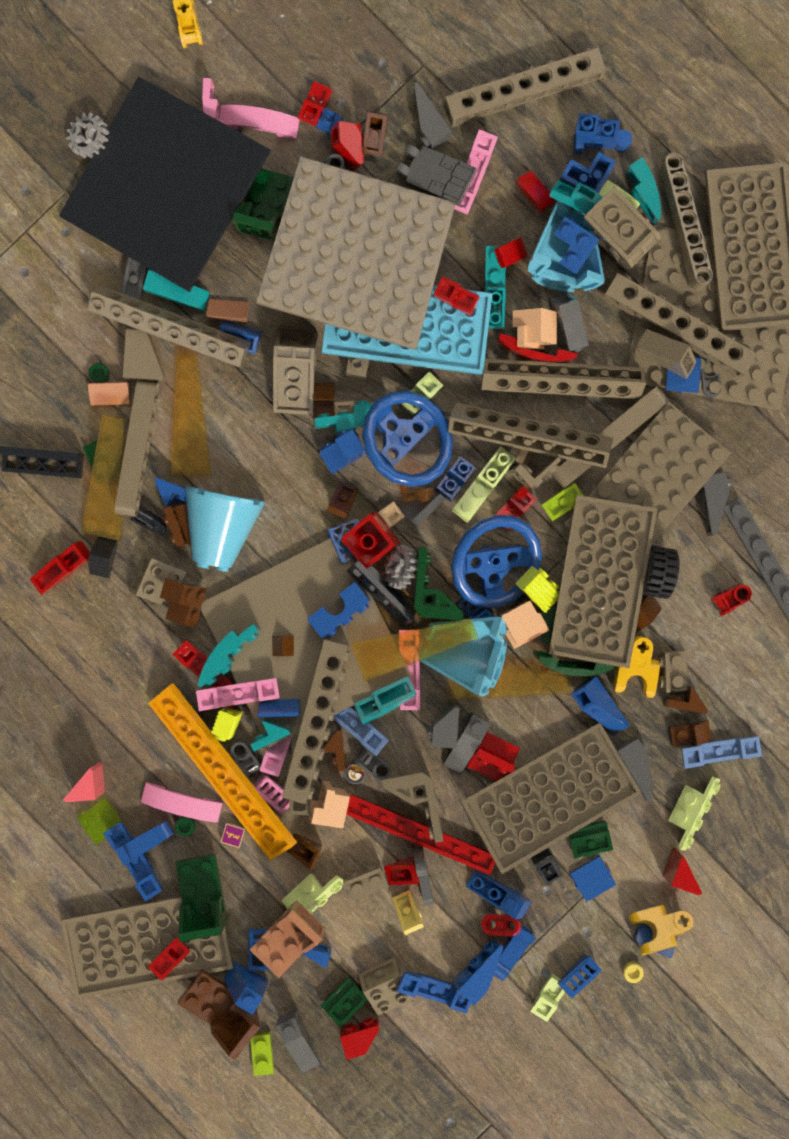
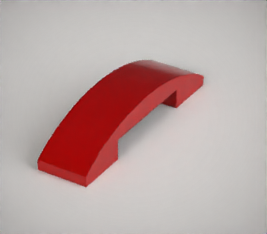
M500 334L497 340L507 351L526 361L570 363L578 355L577 353L558 349L555 356L517 347V338Z
M188 640L172 654L198 678L208 659L206 655ZM220 673L215 677L217 681L209 688L233 685L234 683L225 674Z

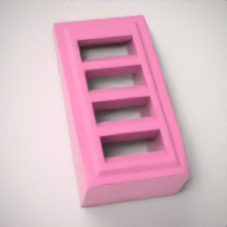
M264 772L253 785L262 798L283 815L289 808L290 800L286 799L281 806L278 805L283 799L284 788ZM266 782H268V783L266 784V786H265L263 789H261V787H262ZM273 786L274 789L267 795L266 793ZM280 792V795L273 801L272 798Z

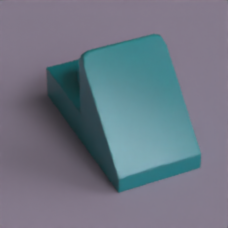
M264 719L262 723L268 736L263 733L255 737V742L250 745L254 752L291 734L292 730Z

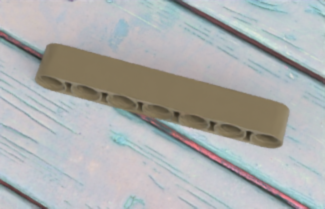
M670 153L660 168L690 286L696 291H701L711 282L713 273L683 158L678 153ZM669 164H673L675 168L670 167ZM673 182L678 183L680 187L675 186ZM678 201H682L685 205H680ZM683 219L688 220L690 224H685ZM688 238L693 239L695 243H690ZM692 257L698 258L700 263L695 262ZM697 276L703 277L705 282L700 281Z
M138 380L136 383L115 502V514L137 517L139 512L159 395V383Z
M656 386L602 430L599 435L613 437L611 447L613 449L670 401L660 388ZM566 460L551 474L565 488L592 465Z

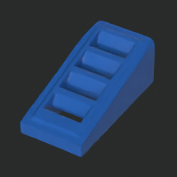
M249 929L248 971L270 970L264 963H254V960L259 959L250 951V948L258 941V939H254V935H263L268 929Z
M318 944L302 954L327 968L332 948Z
M583 954L557 984L572 999L602 969L589 955ZM586 964L591 968L590 970L585 967ZM580 969L585 974L584 977L578 972ZM574 975L579 979V983L572 978ZM568 980H569L570 983L574 986L573 989H571V988L567 985L566 982H567Z

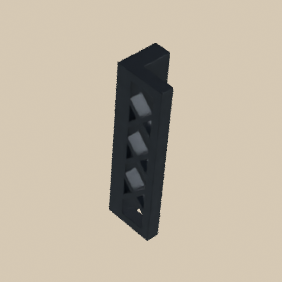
M0 446V455H3V472L82 479L84 455L80 453ZM9 456L16 457L20 464L15 468H8ZM32 458L36 459L40 464L35 470H30L26 465ZM51 460H55L60 466L54 472H50L45 466ZM71 462H77V474L69 473L65 467Z
M356 560L347 570L402 627L415 619L414 616L417 611L394 588L388 586V582L385 581V578L373 566L366 569Z

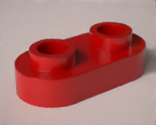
M488 914L484 916L481 922L483 931L488 935L516 936L521 930L520 920L514 919L509 915ZM493 921L496 923L495 928L492 927ZM511 922L514 923V928H513V929L510 928V923H511Z

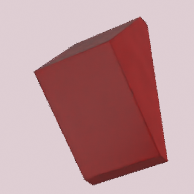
M413 857L384 866L389 885H417L419 883Z

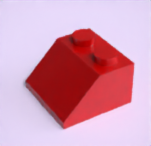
M377 512L370 513L340 538L366 569L401 543Z

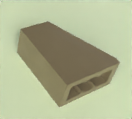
M133 327L132 329H126L123 378L129 381L143 380L167 383L166 375L150 334Z
M646 329L637 341V348L641 355L685 379L689 377L697 362L689 345Z

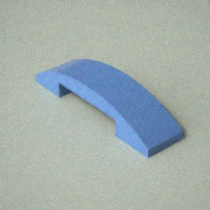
M352 707L334 716L335 721L356 737L375 756L378 755L389 740L370 722L363 725L357 711Z
M759 736L706 742L700 746L690 745L681 748L685 769L704 766L707 763L762 756Z

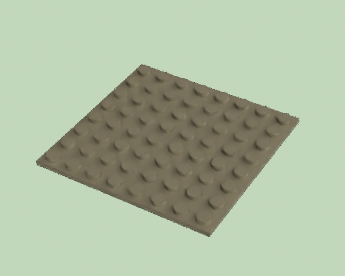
M300 156L256 304L416 350L455 203Z
M654 225L653 227L658 231L661 239L648 251L642 284L647 286L653 294L664 296L666 301L672 305H680L686 313L699 316L705 324L716 326L720 332L711 236L703 234L713 278L704 290L696 291L691 288L676 229ZM688 238L690 243H695L693 239ZM692 257L695 262L700 263L698 258ZM697 276L700 281L705 282L703 277ZM641 300V305L644 308L650 307L648 301ZM659 310V316L667 318L666 312ZM636 318L627 367L645 368V386H658L661 389H665L667 369L641 355L637 348V341L646 329L663 336L666 335ZM676 320V325L679 328H684V323L681 320ZM789 325L721 331L724 335L729 334L733 336L736 342L741 345L746 344L752 347L757 356L746 375L741 378L716 364L707 363L705 365L707 359L701 358V369L704 368L706 374H720L721 384L713 381V379L717 380V376L712 378L705 377V381L710 380V385L706 387L707 391L714 394L721 390L719 395L713 397L714 399L780 411L789 368ZM694 330V336L701 339L700 331ZM712 340V341H714V342L716 343V345H717L716 349H718V347H719L718 342L715 341V340ZM729 350V356L732 359H735V352L733 350ZM692 351L695 358H700L699 354ZM700 370L699 393H689V392H684V393L707 397V396L703 393V389H702L701 370Z
M331 539L204 601L201 606V611L217 644L232 630H236L240 635L252 624H256L260 628V631L257 633L259 636L253 642L249 643L247 641L242 645V651L235 656L230 655L235 661L231 664L233 667L231 672L237 684L277 678L280 698L271 700L300 699L301 714L298 716L259 717L260 701L247 703L261 734L265 733L268 736L262 723L264 719L292 730L291 734L267 745L268 748L299 733L324 639L349 645L348 650H351L349 662H345L343 668L346 670L344 681H340L338 687L341 690L338 701L334 702L333 709H336L335 714L371 696L372 692L407 676H412L373 597L347 572L355 562L354 559L341 564ZM341 540L339 545L345 548L346 545ZM346 552L345 559L351 558L352 555ZM356 582L371 601L368 603L369 608L361 614L356 612L352 616L353 620L346 626L342 624L336 628L338 632L329 639L327 637L321 638L307 618L322 607H325L332 615L340 614L344 610L345 603L339 594ZM272 636H294V656H272ZM331 657L328 663L331 668H336L339 661L336 657ZM329 676L325 677L323 680L324 686L331 688L333 686V679ZM321 696L318 699V704L321 707H326L328 699L325 696ZM320 716L313 718L314 725L323 721Z

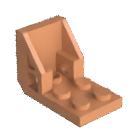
M296 900L250 948V951L280 978L303 952H308L323 940L326 927Z

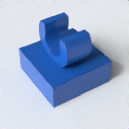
M324 108L316 128L331 135L330 128L338 121L342 122L343 116Z

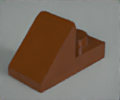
M368 111L363 153L382 156L385 134L388 127V115Z
M314 383V418H317L319 414L329 413V416H334L335 383Z
M340 482L328 505L327 511L346 518L359 489Z
M687 685L688 691H685L684 700L683 697L671 695V698L664 697L663 705L668 708L708 713V709L691 686Z
M709 720L669 727L672 747L691 744L700 746L712 740Z
M338 728L323 748H325V753L335 752V754H332L333 766H337L338 771H346L347 765L342 728Z

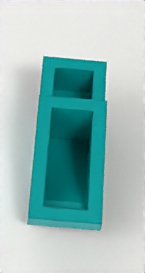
M641 157L628 167L626 174L635 185L631 195L640 203L641 209L651 223L655 225L661 218L659 192L650 168L643 157Z
M148 270L143 290L148 294L203 312L210 292L193 286L189 293L151 270Z
M407 676L372 692L371 696L354 703V706L362 724L365 725L399 707L416 696L417 693Z

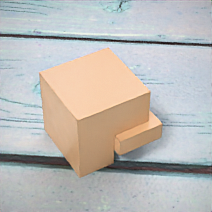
M543 308L513 311V327H518L517 347L544 350V345L557 344L556 311Z
M526 600L499 615L505 621L507 628L506 636L513 649L549 631L540 612H536L530 600Z
M322 781L318 801H310L308 817L311 823L343 828L350 798L346 790L333 787L328 781Z

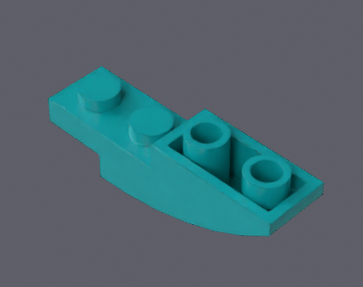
M558 180L550 193V197L554 198L557 202L565 203L576 211H582L586 214L603 198L599 193L581 182L574 188Z
M485 246L484 292L492 293L488 328L505 329L506 267L500 268L494 249L500 246Z
M367 400L355 402L356 405H353L351 408L352 414H349V411L337 412L336 416H329V413L319 414L313 420L314 429L334 427L335 434H339L345 429L350 431L361 428L364 425L365 416L373 403H368Z
M252 624L240 635L236 630H232L226 635L207 659L197 685L200 688L206 685L208 688L217 681L216 676L220 673L224 675L233 668L231 664L235 662L230 655L235 656L242 651V645L247 641L249 643L253 642L259 636L257 633L260 631V628L256 624Z

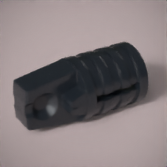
M141 505L139 506L137 517L131 516L130 518L131 521H134L141 527L159 535H163L168 527L157 514L143 508Z

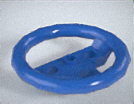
M411 391L390 392L376 400L366 414L362 431L366 455L375 469L391 482L408 487L429 484L442 475L451 460L453 438L452 433H448L449 422L440 408L427 397ZM408 403L418 406L422 410L411 420L398 419L392 412L391 406L393 404ZM387 422L393 424L394 431L387 428ZM413 424L419 427V433L413 430ZM436 425L439 430L441 447L439 457L434 465L425 472L418 474H407L394 469V466ZM376 427L382 433L383 448L380 451L377 449L374 435ZM388 449L395 453L394 459L389 457Z
M495 515L480 520L464 533L454 550L451 565L454 586L464 600L480 608H500L514 603L525 594L517 585L505 593L503 577L515 566L528 567L527 571L532 566L537 570L540 568L542 560L540 539L530 524L516 516ZM498 527L516 530L523 535L528 543V546L519 544L501 547L484 545L479 550L468 551L478 537L486 531ZM514 552V557L511 560H507L508 555ZM478 557L477 563L471 566V560ZM476 572L481 577V587L485 596L471 589L466 582V574ZM496 573L495 579L489 582L490 575Z

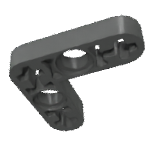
M424 848L413 849L417 877H419L424 906L432 905L434 901Z

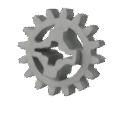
M83 113L81 119L76 116L77 122H71L72 129H67V132L70 133V136L66 137V140L70 142L68 147L78 156L93 158V153L95 152L99 155V149H105L103 143L108 142V139L105 137V135L109 134V131L105 129L107 124L98 115L95 116L93 113H89V115Z
M400 545V547H395V551H390L391 556H387L388 564L384 565L386 567L384 574L387 575L385 581L388 582V586L400 590L401 588L405 589L407 584H411L410 579L415 578L414 571H417L416 564L418 560H415L417 554L413 552V548Z

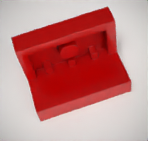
M486 732L480 745L469 760L467 767L498 781L507 776L509 772H513L515 768L514 761L520 747Z

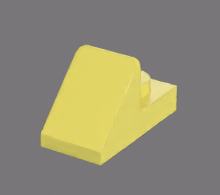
M410 890L392 897L405 935L424 927L421 913Z

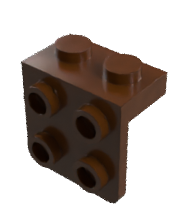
M187 503L176 507L169 506L164 508L165 514H163L165 524L171 528L170 538L172 543L177 544V547L189 545L190 533Z

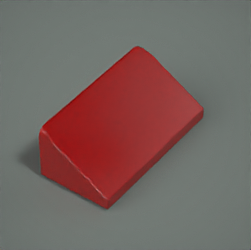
M532 170L517 179L516 185L540 214L556 202L554 198L550 197L549 191Z

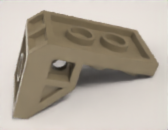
M614 186L583 217L611 246L609 250L618 265L625 272L631 269L661 239L658 231Z
M278 332L273 353V413L313 415L318 333Z
M417 773L382 780L385 790L411 805L428 802L429 806H425L427 819L431 818L432 826L428 827L430 838H435V843L443 841L432 779L424 773ZM422 789V796H417V790Z

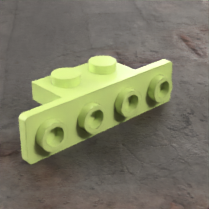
M712 776L704 794L685 785L668 820L686 830L678 845V849L686 851L687 848L689 849L694 842L693 835L702 826L703 820L701 819L704 812L707 813L712 804L710 800L713 794L716 795L720 789V779Z
M310 873L281 901L288 909L297 900L313 915L314 910L323 906L332 894L341 890L343 878L336 875L322 887L317 878Z

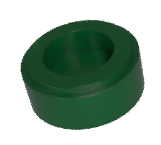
M96 363L90 367L89 377L95 383H105L110 378V371L104 364Z
M181 816L175 823L176 832L183 837L191 835L196 828L195 820L189 817Z

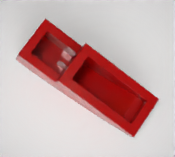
M82 541L73 543L62 554L54 557L29 580L38 592L43 595L89 561L90 551Z

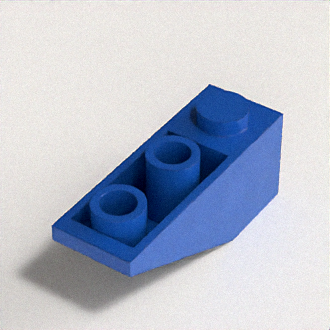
M596 676L582 682L571 693L582 711L611 732L616 733L630 726Z
M477 869L474 870L466 885L467 888L514 919H522L532 900L515 889Z
M494 939L484 945L483 950L470 960L469 965L458 973L452 982L474 1006L489 990L503 950V946Z

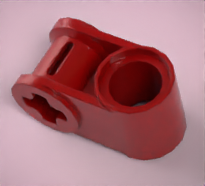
M736 584L715 594L710 599L715 602L719 609V615L723 616L748 602L752 597V591L747 585ZM743 588L744 596L739 599L737 597V590Z

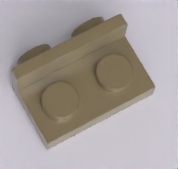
M661 651V656L658 657L661 668L659 687L666 693H670V691H688L686 651Z
M370 863L364 867V870L359 872L357 870L350 871L343 878V884L346 886L352 902L389 887L381 863Z

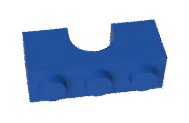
M356 582L339 594L345 603L344 610L340 614L332 615L325 607H322L307 618L321 638L327 637L329 639L338 632L336 630L341 624L346 626L353 620L352 616L356 612L361 614L369 608L368 603L371 601Z

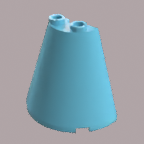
M555 203L529 260L528 272H531L532 279L546 288L562 292H574L578 288H583L584 291L604 284L605 279L598 244L577 274L560 264V261L571 245L554 235L555 231L564 217L569 215L596 233L583 220L586 213L576 211L575 209L570 210L569 205L565 203Z
M186 486L185 493L192 560L197 562L196 566L208 568L211 565L216 566V570L228 572L264 507L265 501L246 497L241 498Z
M488 617L462 621L431 622L425 632L426 646L421 647L419 651V661L474 694L486 696L489 694L488 689L494 688L503 668L507 649V642H504L505 640L503 639V634H507L505 621L502 617Z

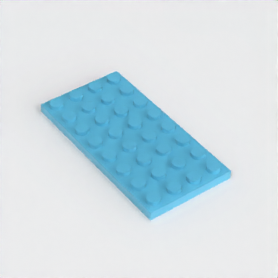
M434 285L416 350L325 324L322 354L482 375L492 293L468 290L480 296L472 315L469 316L434 297L433 294L437 288V285Z

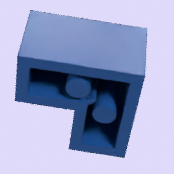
M598 152L588 169L571 159L559 181L574 188L581 182L599 193L616 161Z
M565 216L554 235L571 245L560 261V264L577 274L602 237L571 216Z
M347 429L337 434L338 438L335 439V443L329 442L321 447L322 451L319 454L332 475L366 454L353 429L350 431Z

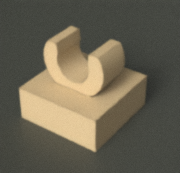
M514 447L510 451V454L516 457L515 462L522 466H528L534 453Z

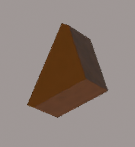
M645 596L641 600L636 633L650 625L662 610L651 596Z
M272 636V656H294V636Z
M294 833L293 838L297 843L286 852L308 869L313 870L323 845Z

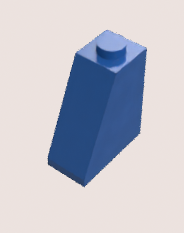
M234 960L233 969H229L224 977L225 983L235 1005L253 1015L264 996L268 980L253 971H248L247 967Z

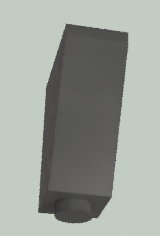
M568 292L549 298L552 310L557 312V326L564 347L569 352H579L583 350V347L589 346L578 299Z

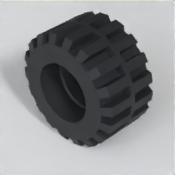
M651 545L642 595L663 599L670 598L676 587L680 568L679 554L676 549Z

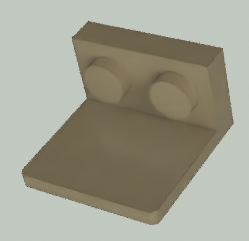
M559 457L551 458L534 474L527 465L522 466L521 464L514 465L509 472L524 488H536L544 481L542 478L544 475L553 473L559 467L557 463L561 460Z
M144 554L129 591L138 597L169 607L170 601L160 598L165 578L183 581L186 571Z
M394 957L358 974L363 993L377 1015L386 1013L413 999L411 996L396 991L402 976Z

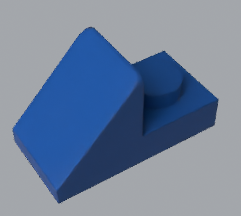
M159 478L155 479L166 507L171 506L175 494H177V499L186 502L185 488Z

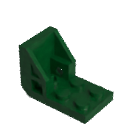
M261 168L248 191L246 201L243 200L234 212L232 221L237 232L275 242L294 177Z
M419 547L414 609L421 617L462 621L463 612L441 590L424 588V584L428 585L429 573L426 572V564L430 565L431 552H427V548ZM427 595L432 596L431 602H427Z
M216 854L177 860L175 864L182 903L179 906L178 934L180 942L221 935L227 923V916Z

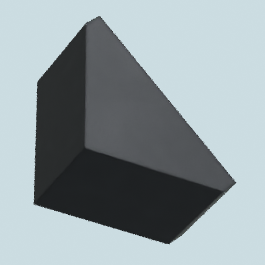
M98 535L89 554L91 575L110 579L119 540Z
M548 849L531 857L532 863L545 885L563 876Z

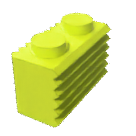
M532 566L515 584L537 607L546 613L558 601L559 592L557 590L559 587L552 580L548 581L546 579L548 575L541 568L537 570Z
M227 706L222 708L218 712L217 719H215V726L212 727L211 733L215 735L214 738L221 741L230 740L236 733L243 712L232 708L229 709Z

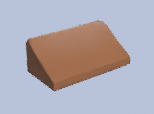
M209 299L206 317L211 320L248 323L249 302Z
M127 382L88 384L91 406L131 404L130 384Z

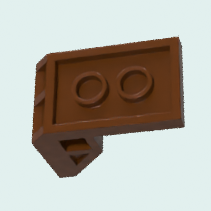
M203 969L178 999V1005L210 1024L211 1034L226 1054L236 1060L260 1029L257 1009L252 1015L235 1005L227 985Z

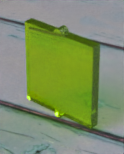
M107 798L77 818L85 829V834H88L96 845L106 838L103 834L120 822L125 825L117 814V809L112 807Z

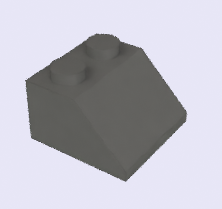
M452 703L432 721V727L428 726L427 738L428 741H431L432 747L457 748L459 706L457 703Z

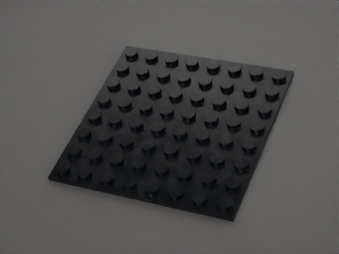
M138 76L108 128L109 134L105 135L108 142L103 143L105 149L100 148L99 155L94 153L93 158H91L59 217L190 293L229 226L235 210L241 205L270 155L271 149Z

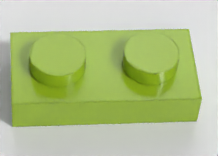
M573 483L543 503L541 507L552 522L575 506L576 495L583 496L577 485Z
M271 1031L256 1033L250 1040L254 1076L274 1074Z

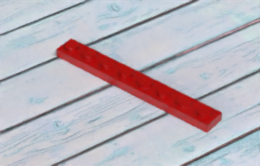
M352 793L350 794L346 815L481 872L491 874L495 861L489 851L442 832L443 841L435 843V838H430L428 828L430 826Z

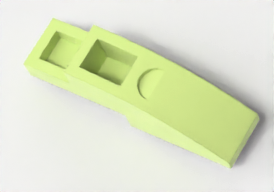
M500 446L453 508L452 512L468 523L516 460V457Z

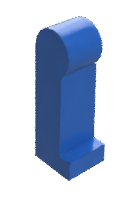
M619 129L617 142L608 143L576 135L575 130L573 154H582L583 149H615L617 152H625L632 143V134L628 130Z
M165 821L121 845L115 851L125 866L173 835L174 832L168 822Z
M521 924L519 934L509 936L503 945V950L494 973L495 977L501 981L507 978L511 969L528 946L532 945L535 941L536 936L533 931Z

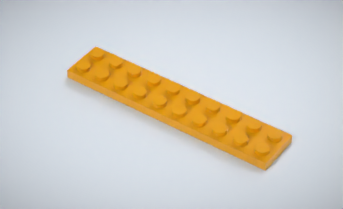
M174 683L148 703L269 860L297 843L218 739L214 738L205 722L195 712Z

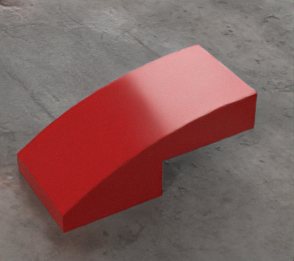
M313 81L298 119L316 127L333 90Z
M522 237L494 249L500 268H505L528 256Z
M445 277L441 278L433 294L434 297L469 316L472 315L480 299L479 295L461 288L460 284Z
M522 486L495 515H508L520 518L537 499Z
M176 937L148 965V968L162 981L191 951Z

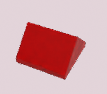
M676 848L671 849L663 877L672 887L696 895L703 894L685 857Z

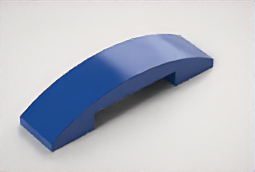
M122 822L103 833L113 850L134 839ZM145 853L126 864L136 881L135 886L145 901L163 890Z
M404 972L396 989L398 993L411 997L418 995L447 1004L450 1009L467 1013L471 1005L452 983L425 974Z

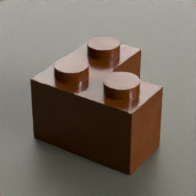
M165 578L160 598L170 601L165 619L185 626L195 627L200 617L199 613L202 603L205 600L206 588L188 582Z

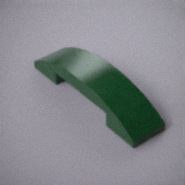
M533 650L532 653L547 668L570 676H592L614 669L613 665L591 661L587 663L560 661L555 655L549 654L547 651Z

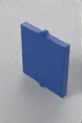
M695 358L697 362L687 379L667 369L665 390L677 391L680 394L684 392L699 393L701 358Z
M600 856L570 872L576 883V889L580 890L586 902L616 885L609 873L610 869L606 868Z

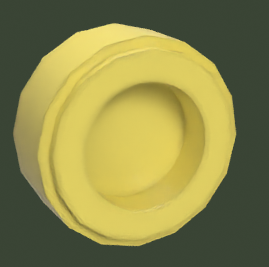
M630 961L624 965L623 975L628 982L637 983L643 977V969L639 963Z

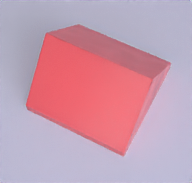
M99 762L89 768L63 800L65 802L95 800L105 793L103 765Z

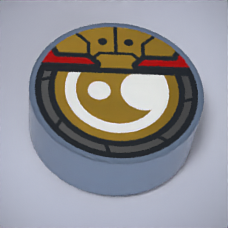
M352 763L346 768L345 777L350 783L358 784L363 781L365 770L356 763Z

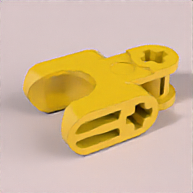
M173 0L183 49L187 48V44L198 42L199 45H203L194 0Z
M642 636L635 637L629 668L616 666L613 681L614 692H623L628 679L639 675L643 680V693L647 698L655 696L660 661L651 659L653 644L648 638ZM644 644L645 648H641V650L637 648L638 645Z
M664 905L634 912L628 916L632 924L644 923L652 929V940L639 948L641 955L678 946L675 936L690 930L694 923L691 914L688 912L678 911L667 914ZM678 920L683 921L684 925L679 924Z

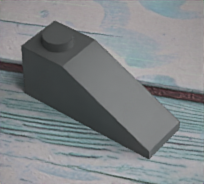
M416 82L414 84V97L421 136L419 139L423 146L435 150L451 139L452 131L419 83Z
M726 472L713 474L700 489L708 536L717 535L728 499L731 480Z
M471 712L457 738V748L450 750L443 765L461 774L491 725L490 722Z
M633 736L615 747L642 792L644 799L651 802L652 790L649 756L645 751L648 747L642 739L639 740Z
M297 1009L278 1017L276 1027L284 1045L302 1073L321 1065Z

